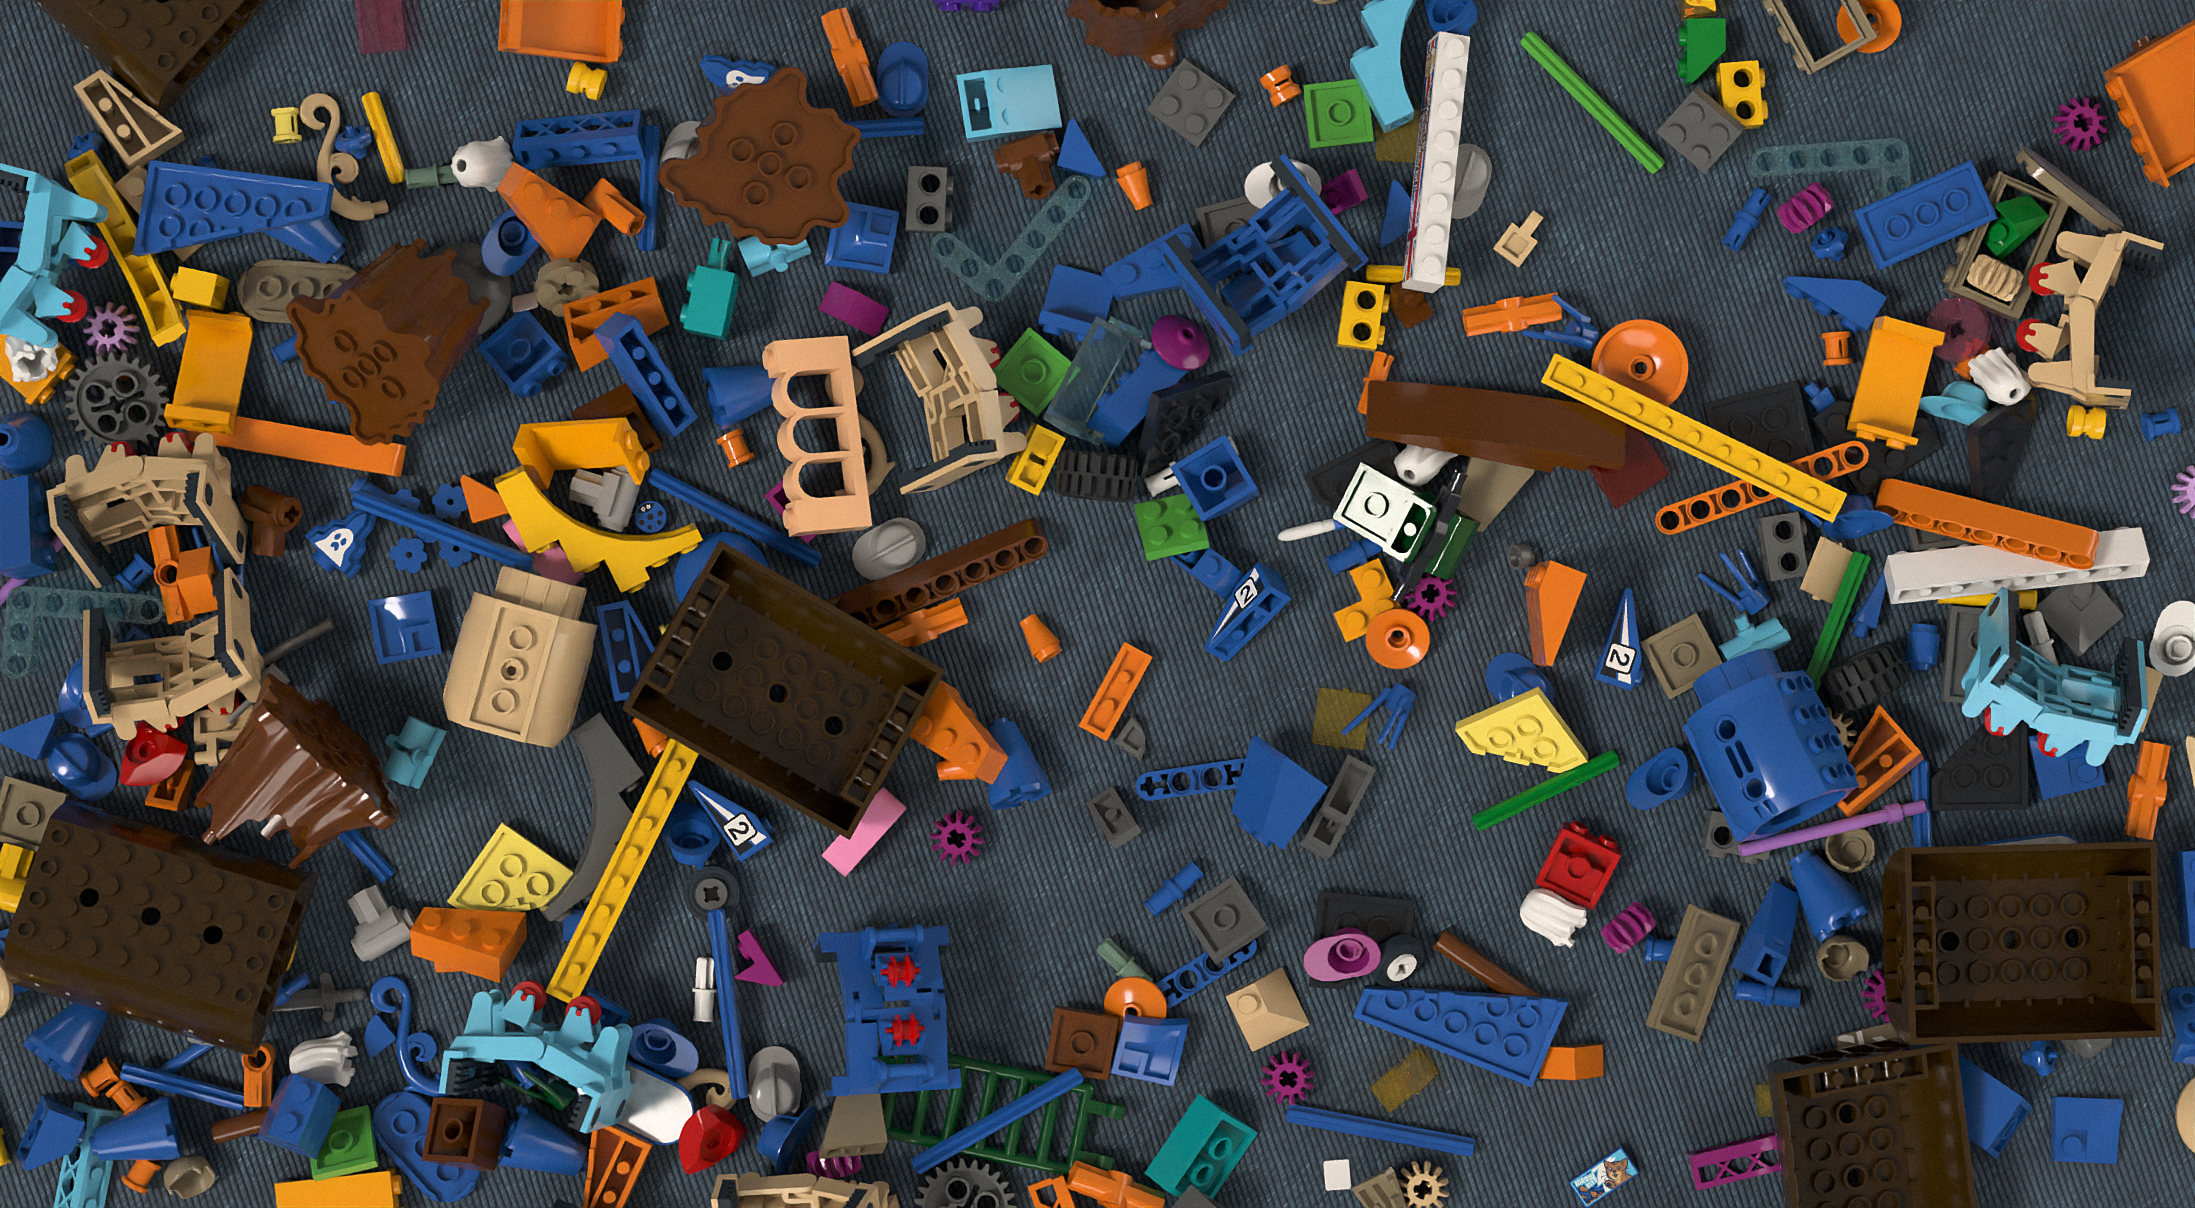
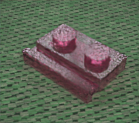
M354 0L361 55L408 50L403 0Z

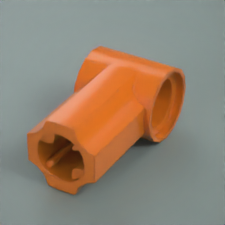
M603 178L597 182L581 202L589 210L600 216L602 220H608L629 238L641 231L647 217L623 198L624 195Z
M261 1042L259 1048L266 1055L264 1066L255 1064L252 1056L242 1055L244 1066V1106L268 1107L272 1103L274 1063L276 1062L277 1055L274 1047L267 1042Z

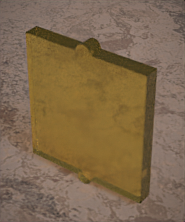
M1414 110L1412 121L1386 134L1377 120V131L1373 133V136L1376 138L1375 161L1415 163L1421 110Z
M1319 688L1311 743L1334 746L1336 750H1339L1341 747L1364 750L1368 716L1347 735H1342L1341 731L1370 705L1371 695L1349 692L1347 688H1343L1342 691Z

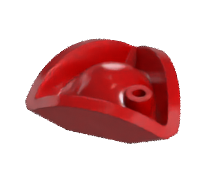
M142 720L136 724V737L128 740L122 760L120 783L123 785L147 786L166 779L181 765L188 749V744L169 731L162 733L147 721Z
M708 1104L685 1122L679 1137V1156L685 1173L691 1175L713 1166L734 1152L747 1137L748 1131L745 1126L725 1108L716 1104Z

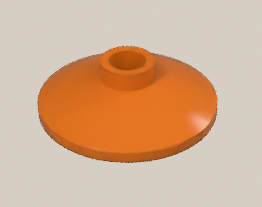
M1858 0L1864 6L1867 14H1873L1876 17V21L1870 24L1874 31L1879 33L1880 37L1856 51L1875 53L1888 48L1896 40L1901 29L1902 18L1897 4L1894 0ZM1842 4L1837 15V29L1842 40L1849 44L1860 36Z
M1391 608L1379 613L1372 619L1366 631V646L1370 655L1376 662L1388 668L1404 669L1411 667L1425 656L1429 648L1430 634L1425 621L1418 614L1408 609ZM1400 630L1404 635L1401 638H1395L1392 636V633Z
M1138 976L1124 977L1114 982L1106 993L1104 1000L1105 1013L1119 1016L1117 1030L1120 1032L1125 1014L1146 1018H1166V999L1162 991L1148 979ZM1128 1008H1135L1138 1014L1134 1015L1130 1013Z

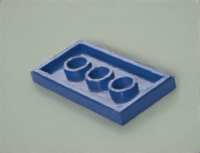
M1972 160L1852 212L1878 271L1997 219Z

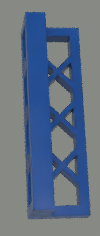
M641 109L517 121L512 148L518 165L528 170L645 159L646 149L641 136L643 114ZM633 121L632 127H617L623 122ZM592 125H601L595 131L586 130ZM561 128H570L564 134H555ZM539 131L533 137H524L525 132Z

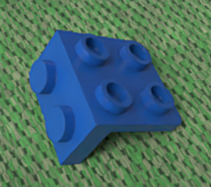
M1057 265L1053 270L1038 325L1043 326V332L1062 336V332L1075 335L1074 340L1084 344L1092 345L1093 340L1100 342L1113 293L1103 276L1064 265Z
M2195 987L2172 988L2168 994L2176 1034L2170 1051L2172 1063L2183 1062L2184 1064L2192 1065L2195 1064Z

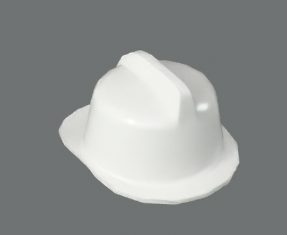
M1290 159L1318 196H1320L1322 189L1321 179L1316 170L1300 161ZM1272 162L1260 164L1252 169L1244 185L1245 195L1250 203L1261 209L1286 188L1269 166Z
M2177 601L2168 605L2162 611L2157 621L2150 644L2149 657L2155 669L2166 676L2177 677L2184 675L2195 667V604L2190 601Z

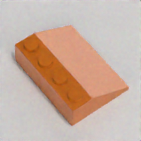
M1551 560L1537 563L1536 567H1530L1523 584L1528 586L1526 601L1532 660L1536 666L1553 665L1587 576L1583 572Z

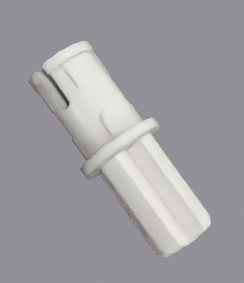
M2034 611L2024 615L2023 621L2031 642L2028 647L2052 662L2055 666H2059L2052 647L2054 639L2049 638L2042 613Z
M699 957L697 959L696 986L692 988V992H695L694 1021H714V993L718 991L715 988V968L712 957Z

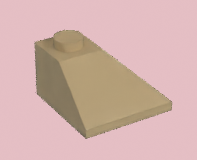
M1283 967L1225 993L1226 999L1252 1052L1310 1025Z

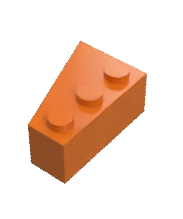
M424 907L410 929L412 955L501 983L527 938L526 913Z

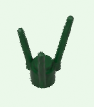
M523 1069L522 1074L543 1089V1095L532 1089L527 1091L524 1086H519L520 1083L501 1074L496 1076L497 1080L544 1103L551 1110L555 1107L560 1112L577 1093L571 1088L572 1085L568 1084L569 1081L559 1076L557 1077L560 1079V1082L554 1079L548 1085L527 1069Z

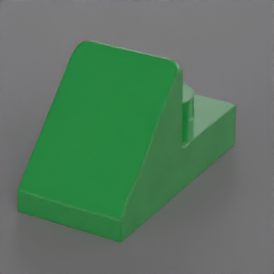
M2029 194L1997 203L1994 206L2002 215L1987 227L1982 241L2002 261L2050 216Z

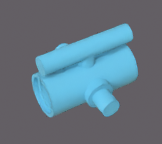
M755 235L738 242L752 277L775 268L778 272L785 271L788 268L787 263L812 253L806 238L803 242L794 246L785 244L765 245Z
M1741 614L1734 618L1738 627L1736 631L1738 636L1719 645L1718 650L1723 661L1726 662L1742 654L1768 648L1773 652L1787 645L1791 638L1776 617L1755 627L1753 623H1749L1746 614Z
M409 715L400 735L390 734L385 740L386 745L390 747L392 752L383 772L388 778L398 783L420 789L447 731Z

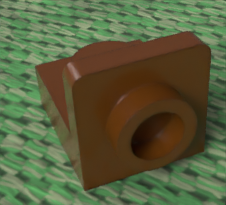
M1402 280L1391 286L1390 308L1404 327L1410 329L1431 318L1433 310L1424 300L1423 291L1402 288Z

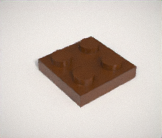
M1056 1005L1045 1070L1064 1073L1073 1067H1077L1084 1077L1108 1081L1119 1016Z

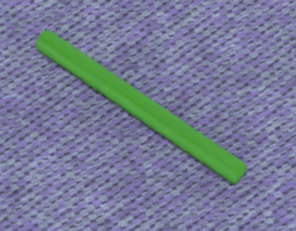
M1529 31L1521 39L1520 44L1650 173L1655 174L1665 164L1664 159L1534 31Z

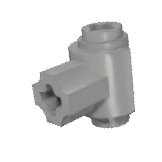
M625 466L616 467L615 470L612 469L611 473L604 472L603 476L578 469L571 481L569 499L592 506V512L598 513L597 518L600 519L599 526L623 532L624 527H628L640 485H635Z
M377 885L358 892L347 901L359 922V925L355 927L357 933L355 938L351 940V944L361 961L369 960L371 962L411 939L410 929L416 921L414 915L408 908L402 910L400 908L397 909L393 905L389 907Z

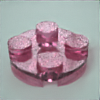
M1965 298L1941 300L1930 312L1925 323L1926 328L1945 333L1943 344L1934 347L1933 353L1943 360L1952 363L1965 362L1964 360L1978 356L1985 349L1990 339V323H1988L1985 312L1979 305ZM1962 322L1961 327L1965 330V333L1963 335L1958 334L1953 339L1952 332L1950 331L1951 326Z

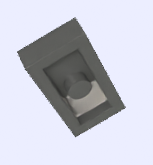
M1110 786L1086 802V805L1114 849L1142 832L1113 786Z

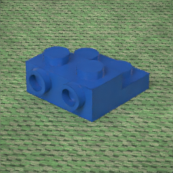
M529 310L517 312L477 347L478 351L509 388L522 400L526 396L530 398L537 395L542 389L541 383L550 375L557 376L561 374L566 368L565 362L570 358Z

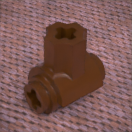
M1045 129L997 145L998 149L992 150L999 173L1012 174L1014 180L1019 178L1025 199L1033 198L1037 201L1048 197L1049 193L1056 189L1049 168L1053 167L1052 160L1056 159L1055 156L1060 155V149L1053 130L1047 132Z
M261 484L249 486L244 490L241 497V511L247 520L253 522L252 553L271 557L283 556L286 532L296 526L302 517L303 509L296 498Z

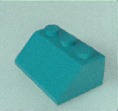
M1198 1094L1176 1128L1171 1132L1163 1147L1152 1160L1145 1174L1164 1190L1178 1198L1192 1184L1213 1199L1258 1132L1216 1103Z

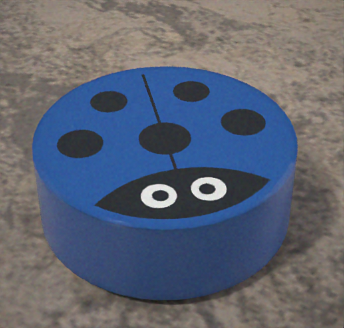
M646 501L636 509L635 523L644 532H659L667 523V512L660 503Z

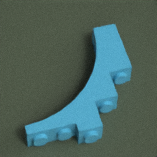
M1373 0L1366 4L1364 10L1361 11V22L1374 47L1365 46L1354 52L1353 58L1350 59V69L1385 134L1412 121L1414 118V109L1404 87L1400 65V48L1406 22L1417 0Z

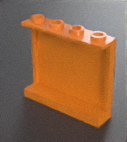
M501 0L498 51L606 65L618 62V57L621 56L623 50L620 26L625 19V9L622 7V0Z
M2195 20L2103 72L2108 82L2105 84V88L2109 96L2114 101H2117L2120 111H2118L2119 119L2126 128H2129L2133 136L2130 139L2131 145L2135 152L2141 155L2144 160L2143 171L2150 182H2155L2165 188L2170 186L2167 178L2195 163Z

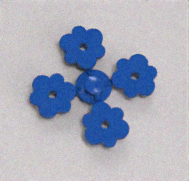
M442 484L438 488V494L432 498V503L436 506V515L426 514V516L442 521L440 518L445 519L449 516L452 519H458L461 515L460 511L468 509L465 496H463V488L460 486L453 488L450 484ZM401 489L396 495L391 494L387 497V501L400 506L405 505L407 509L419 513L417 508L420 506V500L416 497L412 498V493L408 489ZM448 499L453 500L452 505L447 504ZM415 530L418 538H413L410 541L407 538H401L398 541V545L390 549V557L396 561L395 566L398 570L406 569L410 573H416L421 568V562L427 559L426 552L422 551L424 548L422 541L432 543L439 539ZM440 539L439 543L442 549L439 551V556L442 559H447L450 567L457 568L461 566L463 561L469 562L472 559L470 550L459 547V551L455 552L453 547L456 545ZM407 552L412 553L411 558L406 557Z

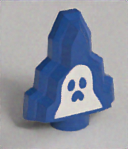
M705 55L699 64L707 78L719 86V88L724 87L726 84L740 85L747 82L752 84L766 82L776 70V67L763 61H759L756 64L745 59L732 62L723 56Z
M356 509L344 520L332 519L324 527L316 525L305 535L317 550L312 555V558L330 574L337 568L347 577L353 579L362 567L360 559L367 550L365 539L374 530L377 515Z

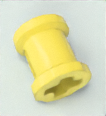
M286 107L271 110V115L275 117L276 136L273 137L274 143L291 144L302 141V135L298 134L297 121L300 109Z

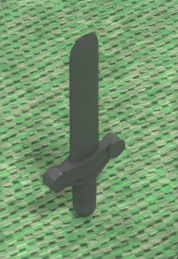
M324 972L320 975L321 988L298 990L291 995V1000L282 1006H274L272 1012L322 1008L323 1020L332 1022L335 1019L337 1003L360 1001L365 998L366 992L362 988L336 990L332 975Z

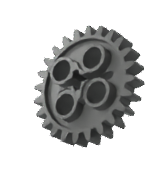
M112 349L108 358L100 351L96 355L97 362L89 356L85 360L86 367L79 365L75 371L79 376L72 375L68 381L74 387L68 388L65 394L73 399L68 400L65 407L75 410L69 415L68 419L79 420V424L74 430L80 431L85 429L87 433L84 440L87 441L92 437L96 438V448L101 446L103 442L111 445L114 442L123 441L130 444L137 451L140 447V440L145 445H149L152 441L150 434L158 437L161 433L158 426L165 427L167 424L165 417L162 416L166 407L163 403L169 402L172 395L162 393V391L169 384L168 382H158L162 371L152 373L150 371L153 365L152 361L145 365L141 364V354H138L132 360L130 359L129 350H125L123 355L118 357L116 350ZM127 375L131 377L135 386L130 388L124 386L120 376ZM90 386H100L105 396L97 397L93 395ZM136 392H145L144 396L141 395L128 398L122 406L119 402H115L111 405L102 408L101 410H92L93 406L97 407L109 404L114 397H116L117 400H122L126 397L133 395ZM132 406H142L146 410L147 416H137L133 412ZM102 415H111L116 420L117 425L113 427L106 425Z
M961 1157L958 1167H955L953 1162L948 1160V1170L946 1171L937 1165L935 1167L938 1175L936 1178L930 1174L925 1176L930 1184L929 1187L925 1185H919L918 1190L924 1194V1197L914 1198V1202L921 1205L922 1208H957L958 1205L963 1207L973 1186L978 1184L980 1188L970 1208H980L977 1201L983 1195H990L996 1201L994 1208H1017L1016 1204L1008 1203V1200L1013 1198L1015 1193L1013 1191H1004L1009 1184V1180L1001 1182L997 1180L1001 1173L1000 1170L995 1171L993 1174L988 1173L990 1166L988 1162L982 1169L978 1168L977 1158H974L971 1166H966L964 1157ZM957 1180L962 1181L967 1186V1192L959 1197L951 1194L949 1190V1185Z

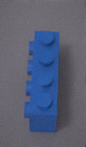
M616 312L593 332L655 429L676 437L696 420L698 416L691 407V402L687 395L680 390L675 382L674 374L659 357L658 349L645 335L640 321L633 315L627 316Z

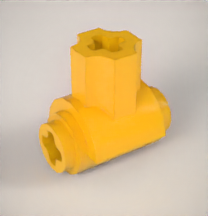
M3 843L0 852L1 910L11 913L16 912L36 857V852Z

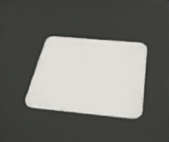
M535 292L512 298L514 313L538 307Z
M1349 1160L1324 1161L1325 1188L1327 1191L1351 1188Z

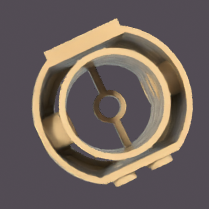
M503 566L493 596L474 591L470 607L466 612L444 689L443 701L447 718L465 727L523 743L555 748L571 730L594 648L593 642L598 625L579 619L586 596V588Z

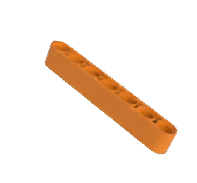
M240 416L236 417L233 436L210 433L216 440V446L401 477L407 447L402 444L390 443L386 445L381 442L368 446L360 443L354 436ZM185 429V435L192 442H195L198 435L209 433Z
M1849 441L1787 463V465L1825 482L1861 469L1867 463L1869 453L1863 443ZM1855 446L1862 450L1864 457L1859 464L1852 465L1845 460L1844 454L1849 447ZM1821 457L1828 458L1833 465L1832 471L1825 476L1817 474L1814 470V462ZM1742 479L1665 506L1656 514L1655 522L1657 528L1662 533L1674 535L1780 497L1769 493L1766 497H1757L1752 490L1753 484ZM1728 490H1735L1740 494V503L1735 508H1727L1722 503V496ZM1701 500L1707 502L1710 506L1709 515L1704 519L1695 518L1691 511L1692 505ZM1669 511L1675 512L1679 516V525L1672 530L1665 529L1661 524L1663 514Z
M1897 479L1882 481L1874 508L1876 511L1892 516L1894 523L2079 570L2092 568L2100 539L2096 531L2087 527Z

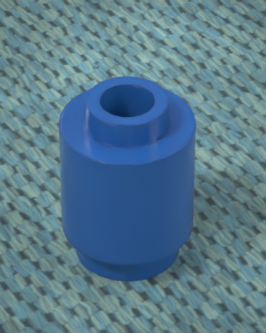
M1912 624L1911 631H1908L1905 662L1911 664L1912 670L1930 671V666H1937L1940 643L1937 626Z

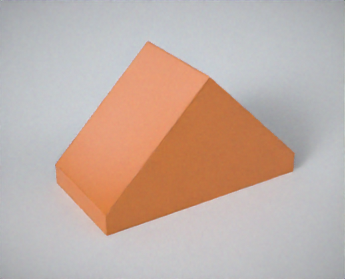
M462 475L460 481L473 524H480L510 515L497 491L468 475Z
M212 546L184 551L179 554L176 581L192 616L218 610L216 596H213L212 574L217 573Z
M183 759L181 765L173 774L158 783L152 784L145 800V805L173 811L186 810L195 761Z
M1603 1044L1550 1045L1539 1070V1078L1581 1080L1604 1076Z

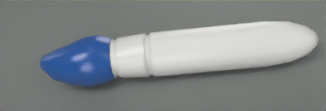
M1332 518L1286 529L1279 533L1278 538L1282 541H1292L1322 534L1334 529L1342 530L1347 526Z

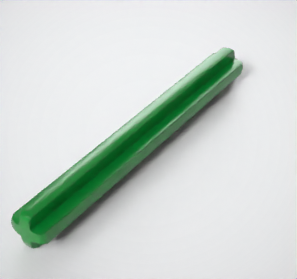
M1855 551L1851 556L1805 672L1813 681L1814 690L1817 695L1822 685L1820 677L1829 667L1871 561V557L1861 552Z
M1609 750L1588 760L1586 763L1569 769L1473 815L1472 821L1478 831L1485 830L1619 766L1620 760L1614 750Z

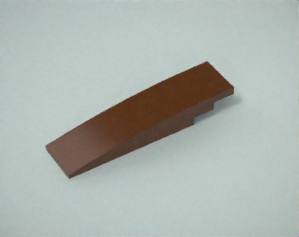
M1370 380L1368 384L1365 436L1549 473L1552 472L1555 466L1586 472L1589 465L1621 471L1625 464L1626 423L1587 404L1445 385Z

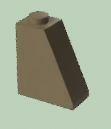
M1469 456L1465 469L1468 477L1459 492L1462 499L1457 509L1480 521L1481 524L1477 532H1483L1534 474V469Z
M880 1093L836 1096L818 1153L819 1159L883 1153L888 1141Z

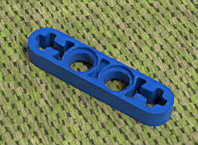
M1246 758L1145 772L1137 778L1135 788L1141 798L1151 801L1238 788L1240 777H1231L1234 783L1226 785L1227 773L1224 765L1231 764L1230 771H1237L1241 768L1240 764L1245 763ZM1217 768L1221 771L1222 780L1220 784L1209 786L1205 783L1204 773L1207 769ZM1184 772L1189 775L1191 780L1189 788L1184 791H1178L1173 787L1172 778L1176 773ZM1168 774L1167 785L1170 793L1163 794L1164 787L1154 789L1153 795H1148L1146 790H1141L1140 784L1145 783L1146 777H1152L1153 782L1163 781L1160 775Z
M1252 940L1248 945L1249 951L1244 954L1239 950L1232 954L1237 959L1233 963H1230L1229 957L1225 958L1224 966L1219 971H1211L1207 968L1206 959L1209 954L1207 951H1204L1155 982L1154 984L1161 991H1166L1171 987L1167 981L1173 978L1176 988L1183 993L1179 997H1176L1175 992L1167 996V1010L1251 958L1257 949L1256 940ZM1191 970L1197 975L1198 980L1194 987L1184 988L1180 985L1179 976L1183 971Z

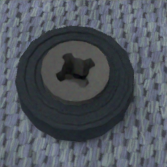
M707 865L702 869H697L689 876L684 886V900L687 909L694 917L702 921L708 922V911L717 908L725 910L727 919L736 911L741 901V887L737 877L729 869L720 865Z

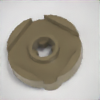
M570 258L553 260L539 270L537 273L538 279L536 282L534 281L537 301L544 308L551 310L553 315L557 317H564L563 304L599 293V281L596 270L589 262L581 259L580 263L570 262ZM564 283H567V285H571L567 288L561 287V285Z

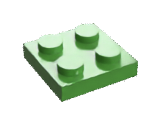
M1356 79L1302 86L1310 150L1374 142L1370 105Z
M1029 327L999 362L997 367L993 369V372L996 376V383L1038 418L1078 370V367Z
M1186 493L1134 504L1147 561L1210 548L1205 524L1200 519Z
M368 1105L336 1113L317 1160L310 1158L312 1177L315 1182L378 1167L372 1113Z

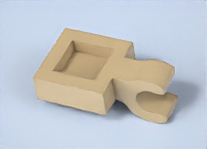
M1533 210L1520 228L1511 223L1493 250L1519 268L1538 242L1531 237V234L1543 217Z

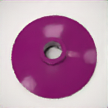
M1165 315L1159 318L1153 325L1151 331L1153 346L1160 357L1168 364L1186 371L1199 369L1205 364L1209 357V344L1197 325L1178 315Z

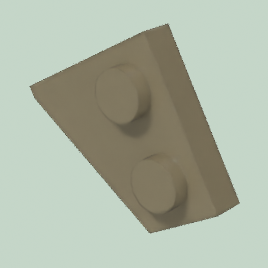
M1392 1166L1359 1181L1351 1188L1365 1208H1407Z

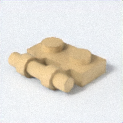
M251 705L231 724H228L226 720L233 713L217 716L210 710L194 711V741L196 745L207 744V751L195 752L196 765L208 764L210 767L218 766L228 749H219V743L232 742L236 739L245 726L254 705Z

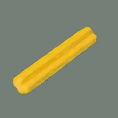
M377 92L367 93L361 99L387 175L392 184L402 183L406 180L405 168L380 96Z
M1368 265L1366 268V281L1371 283H1398L1403 280L1404 266ZM1446 267L1444 285H1459L1461 279L1460 269Z

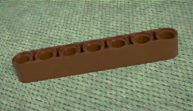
M1034 519L1022 520L849 592L838 600L837 608L874 628L1040 559L1048 551V541L1038 521Z

